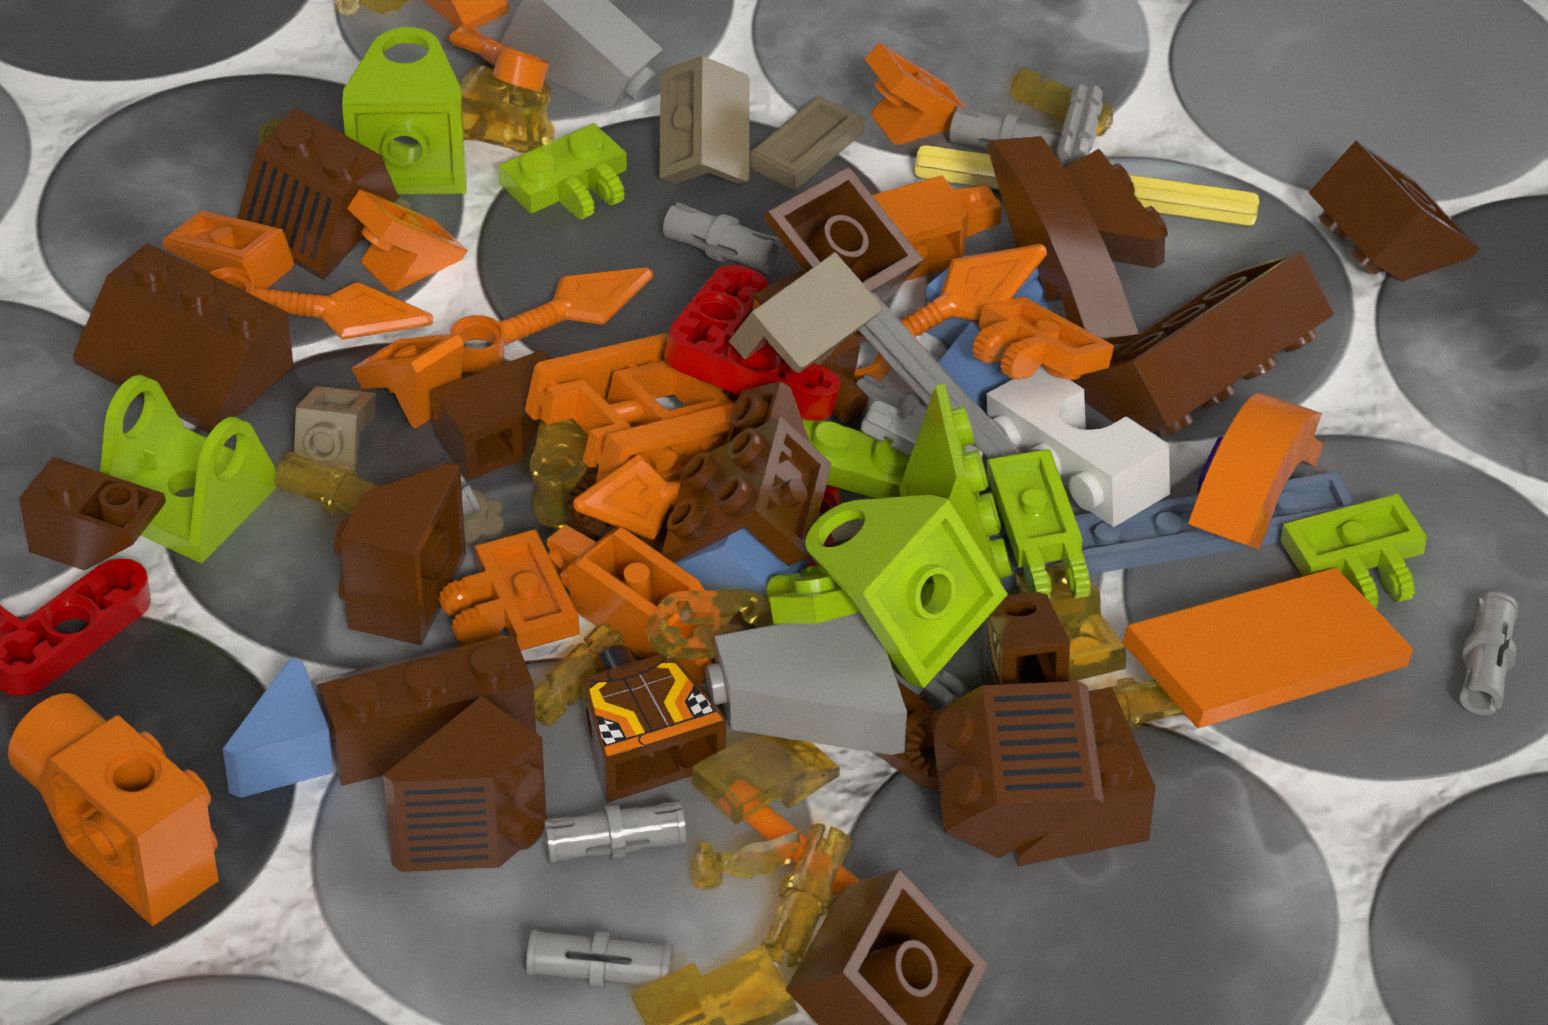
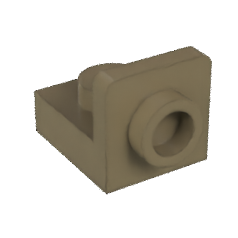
M315 386L296 407L294 464L299 468L341 473L354 472L358 467L359 434L375 417L376 393Z

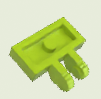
M595 123L498 165L499 184L530 214L560 202L578 219L582 220L593 215L595 207L592 195H590L587 188H590L601 200L603 199L608 206H613L625 199L624 187L617 175L627 171L626 152Z
M1394 494L1284 523L1280 542L1302 576L1336 567L1371 605L1377 608V604H1379L1378 589L1373 581V577H1370L1368 569L1378 567L1382 585L1390 593V597H1393L1397 603L1413 598V594H1415L1414 579L1404 559L1424 554L1427 535L1400 495Z
M818 565L802 569V573H786L772 577L767 582V588H765L767 591L765 596L768 598L767 603L771 606L773 624H818L860 612L852 598Z

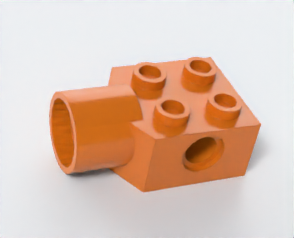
M71 693L51 696L37 704L24 716L16 727L9 743L8 758L11 766L41 793L67 849L152 927L219 881L214 853L218 848V843L211 830L208 805L211 803L209 791L196 773L189 769L182 771L166 757L161 745L150 733L143 731L139 734L119 715L106 721L80 697Z

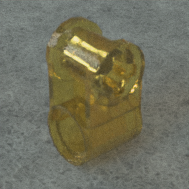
M486 66L470 68L459 82L462 89L465 140H476L502 146L518 153H527L554 141V126L547 116V106L550 104L552 97L550 86L546 82H544L542 91L526 89L493 77L494 69Z
M573 419L549 425L540 420L536 445L530 458V475L537 482V489L533 498V514L538 522L555 529L562 528L564 525L570 527L567 517V498L572 487L576 488V483L581 480L587 482V477L593 476V479L596 480L599 466L589 468L583 462L588 434Z

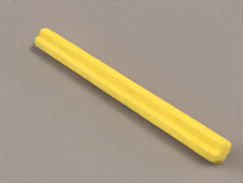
M930 145L920 146L915 162V173L919 179L928 180L943 175L946 181L951 184L971 187L987 185L992 190L1000 191L989 154ZM1129 174L1135 187V196L1144 208L1152 206L1159 214L1246 227L1254 226L1257 220L1259 195L1255 192Z

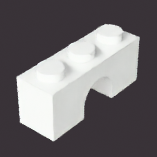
M1044 364L1037 369L1032 377L1020 378V380L1012 379L986 394L988 417L1022 453L1050 449L1067 496L1074 500L1082 509L1092 512L1112 527L1117 526L1170 495L1169 444L1128 417H1124L1105 428L1086 430L1084 389L1071 380L1061 379L1049 374L1045 370Z

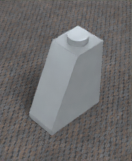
M522 0L501 41L513 46L515 50L548 61L550 66L546 76L547 80L611 110L628 95L636 100L650 87L657 76L652 68L663 50L609 0Z
M861 612L818 624H777L715 636V664L705 666L706 685L710 700L715 705L723 704L730 730L888 755L904 753L907 710L888 653Z

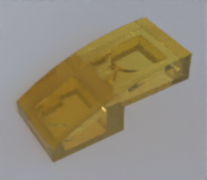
M1063 562L1045 566V570H1047L1051 580L1052 591L1050 601L1070 640L1069 682L1126 669L1125 646L1102 616L1100 591L1091 578L1090 595L1074 599L1067 586ZM1024 571L1016 573V584L1020 594L1029 593Z
M761 734L731 745L692 766V785L735 825L776 799L789 809L840 776V767L812 742Z
M765 945L704 976H701L695 962L630 994L645 1025H772L799 1012L794 998L785 990L787 985Z

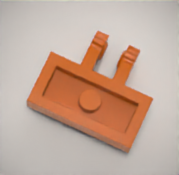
M1024 296L983 305L978 325L981 331L978 332L972 344L973 356L985 364H991L992 361L994 363L1002 362L1000 366L1002 368L1001 372L1014 380L1032 377L1042 364L1045 365V370L1055 377L1067 380L1079 379L1083 374L1109 368L1114 349L1113 344Z
M536 529L476 545L475 560L480 573L463 577L460 581L455 580L452 583H448L446 587H442V592H439L440 597L438 599L444 613L447 612L448 616L454 615L456 617L452 620L453 625L451 627L457 641L460 640L461 644L497 636L505 626L509 635L515 636L520 651L580 635L579 616L563 583L560 581V577L550 557H548V553Z

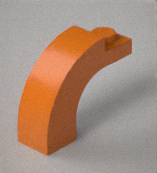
M1262 392L1251 396L1235 416L1216 451L1188 524L1205 532L1260 551L1273 512L1291 473L1300 462L1316 467L1324 443L1316 439L1314 435L1322 413Z

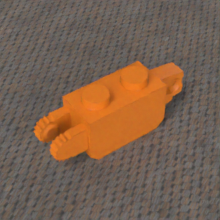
M943 175L872 195L923 258V262L906 281L948 269L952 259L961 258L966 255L967 237L1001 224L1002 205L987 185L952 189Z
M564 525L547 539V547L550 549L548 557H550L555 569L560 573V581L569 589L570 600L578 614L627 647L641 659L663 653L673 655L697 684L701 683L702 685L706 682L705 666L714 663L711 661V657L707 655V652H704L699 646L704 645L715 653V636L734 633L736 630L731 627L730 623L727 624L723 618L709 609L708 594L698 579L623 527L612 529L596 542L571 527Z

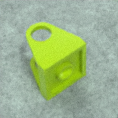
M399 27L380 34L372 42L343 89L342 110L345 135L382 156L398 194H466L467 168L462 89L439 40L432 33L416 27ZM403 43L417 44L428 51L422 59L411 63L393 62L384 56L389 48ZM408 136L416 139L419 143L402 144L395 141L394 138Z
M136 375L129 378L121 385L112 398L104 423L100 472L164 493L165 505L141 536L202 564L278 487L276 469L251 424L240 418L228 417L222 420L207 438L186 429L159 383L144 375ZM143 392L144 407L141 416L131 430L123 433V419L126 410L132 400ZM233 435H236L237 439L235 450L224 446L226 441ZM195 488L194 496L179 497L174 495L180 490Z
M930 494L845 502L823 514L813 524L806 536V549L813 560L852 598L888 653L892 668L906 683L925 688L1008 595L947 498ZM865 519L863 527L852 539L835 547H824L826 538L835 528L850 520ZM929 577H933L934 583L924 584Z

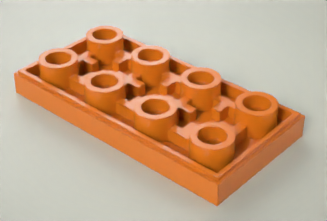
M1336 567L1127 625L1122 642L1141 663L1147 673L1155 679L1197 728L1407 667L1414 650Z

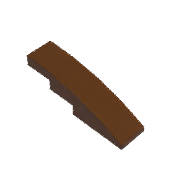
M1042 136L990 141L987 144V149L1017 248L1042 244L1047 250L1046 257L1037 267L1047 302L1062 300L1068 321L1113 345L1127 343L1136 337L1139 333L1120 278L1096 223L1070 176Z

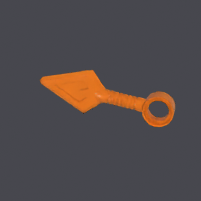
M464 25L455 27L450 33L449 40L453 45L480 54L484 60L495 66L492 73L493 77L519 87L542 91L550 66L548 61L515 50L513 46Z
M1036 244L952 259L941 295L935 298L933 302L930 301L926 306L920 307V310L917 309L913 311V314H908L906 318H901L900 321L915 338L916 336H921L923 332L929 331L930 328L933 329L936 327V324L939 325L943 323V320L946 321L951 317L979 322L983 305L1012 299L1046 257L1047 250L1044 245ZM859 330L853 333L859 343L869 342ZM878 351L877 358L869 367L856 369L854 381L857 383L860 378L864 379L866 374L881 381L888 374L891 365Z
M222 267L209 273L288 312V315L305 316L308 318L312 316L316 319H322L342 340L424 327L434 322L431 313L358 281L328 296L318 294L314 296L309 293L306 295V293L299 294L298 292L291 293V291L284 292L283 290L276 291L275 289L257 288L249 273L235 267Z
M636 268L560 277L553 300L501 322L484 315H471L461 318L451 327L450 334L459 333L463 343L471 340H485L492 344L483 349H471L464 346L462 371L477 374L499 366L504 361V346L566 320L604 325L653 278V271L649 268Z
M638 454L578 495L573 501V506L579 513L616 527H623L629 532L653 540L672 507H675L682 482H667Z

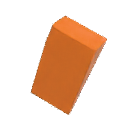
M204 210L197 212L162 240L164 249L209 273L222 267L243 269L252 276L257 288L268 289L294 266V260L283 229Z

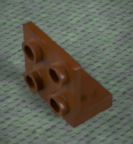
M781 416L756 429L747 428L743 430L732 441L709 453L701 452L695 455L681 472L680 480L682 483L674 510L667 521L668 532L661 554L675 563L746 528L761 544L769 548L789 567L808 558L809 552L805 545L806 536L810 528L818 520L832 463Z

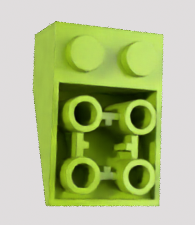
M945 383L935 385L898 490L899 495L904 497L931 494L949 499L1003 586L1002 578L1013 576V571L1004 539L992 540L991 535L1000 533L1002 524L993 493L980 494V491L986 490V487H989L979 449L970 452L966 451L965 446L975 443L966 407L963 405L953 408ZM929 577L924 584L934 583L933 577Z

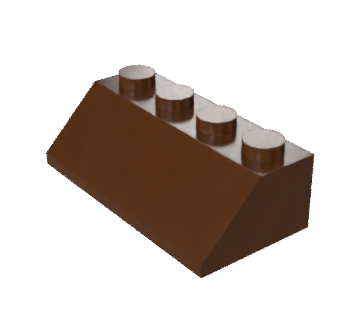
M1301 250L1229 272L1138 332L1139 334L1129 342L1115 347L1109 368L1083 374L1079 379L1071 381L1084 389L1085 403L1113 423L1128 417L1149 432L1157 430L1161 437H1166L1190 425L1194 421L1190 412L1199 406L1206 409L1223 402L1235 394L1236 391L1232 384L1243 377L1244 380H1250L1275 367L1277 362L1274 355L1283 349L1286 353L1291 352L1316 339L1318 335L1314 328L1332 317L1334 312Z

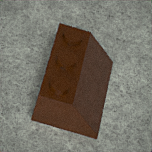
M149 243L142 246L107 275L73 354L75 364L119 387L129 378L136 375H144L157 381L178 417L208 433H211L222 420L228 417H237L294 367L288 312ZM143 392L137 395L144 399Z
M497 635L311 681L329 728L331 755L342 786L383 776V774L481 696L536 733L534 683L515 636Z

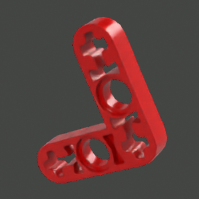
M727 265L717 269L672 323L664 353L666 362L673 369L738 395H741L742 390L781 381L791 387L802 419L820 421L830 417L833 414L841 384L834 372L824 366L813 363L802 372L796 373L778 352L767 344L745 360L729 342L750 315L753 295L767 288L768 283L761 273L749 267Z
M118 558L108 560L98 565L23 621L0 605V690L16 696H26L39 692L141 617L149 609L151 603L146 569L140 563L131 559ZM70 619H81L89 623L83 630L77 633L63 634L55 630L60 623Z

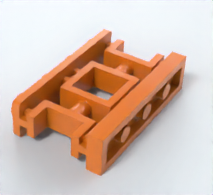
M668 332L538 362L533 370L525 412L533 420L541 419L546 425L573 419L588 434L583 462L589 468L599 466L595 484L638 454L667 482L681 481L680 475L683 468L695 455L701 452L709 453L725 445L731 427V411L740 395L673 369L664 357L669 336ZM674 395L685 407L666 411L655 399Z

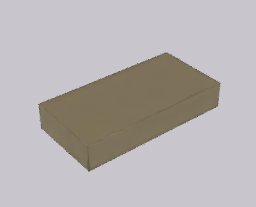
M818 95L749 152V168L796 191L864 133V117Z

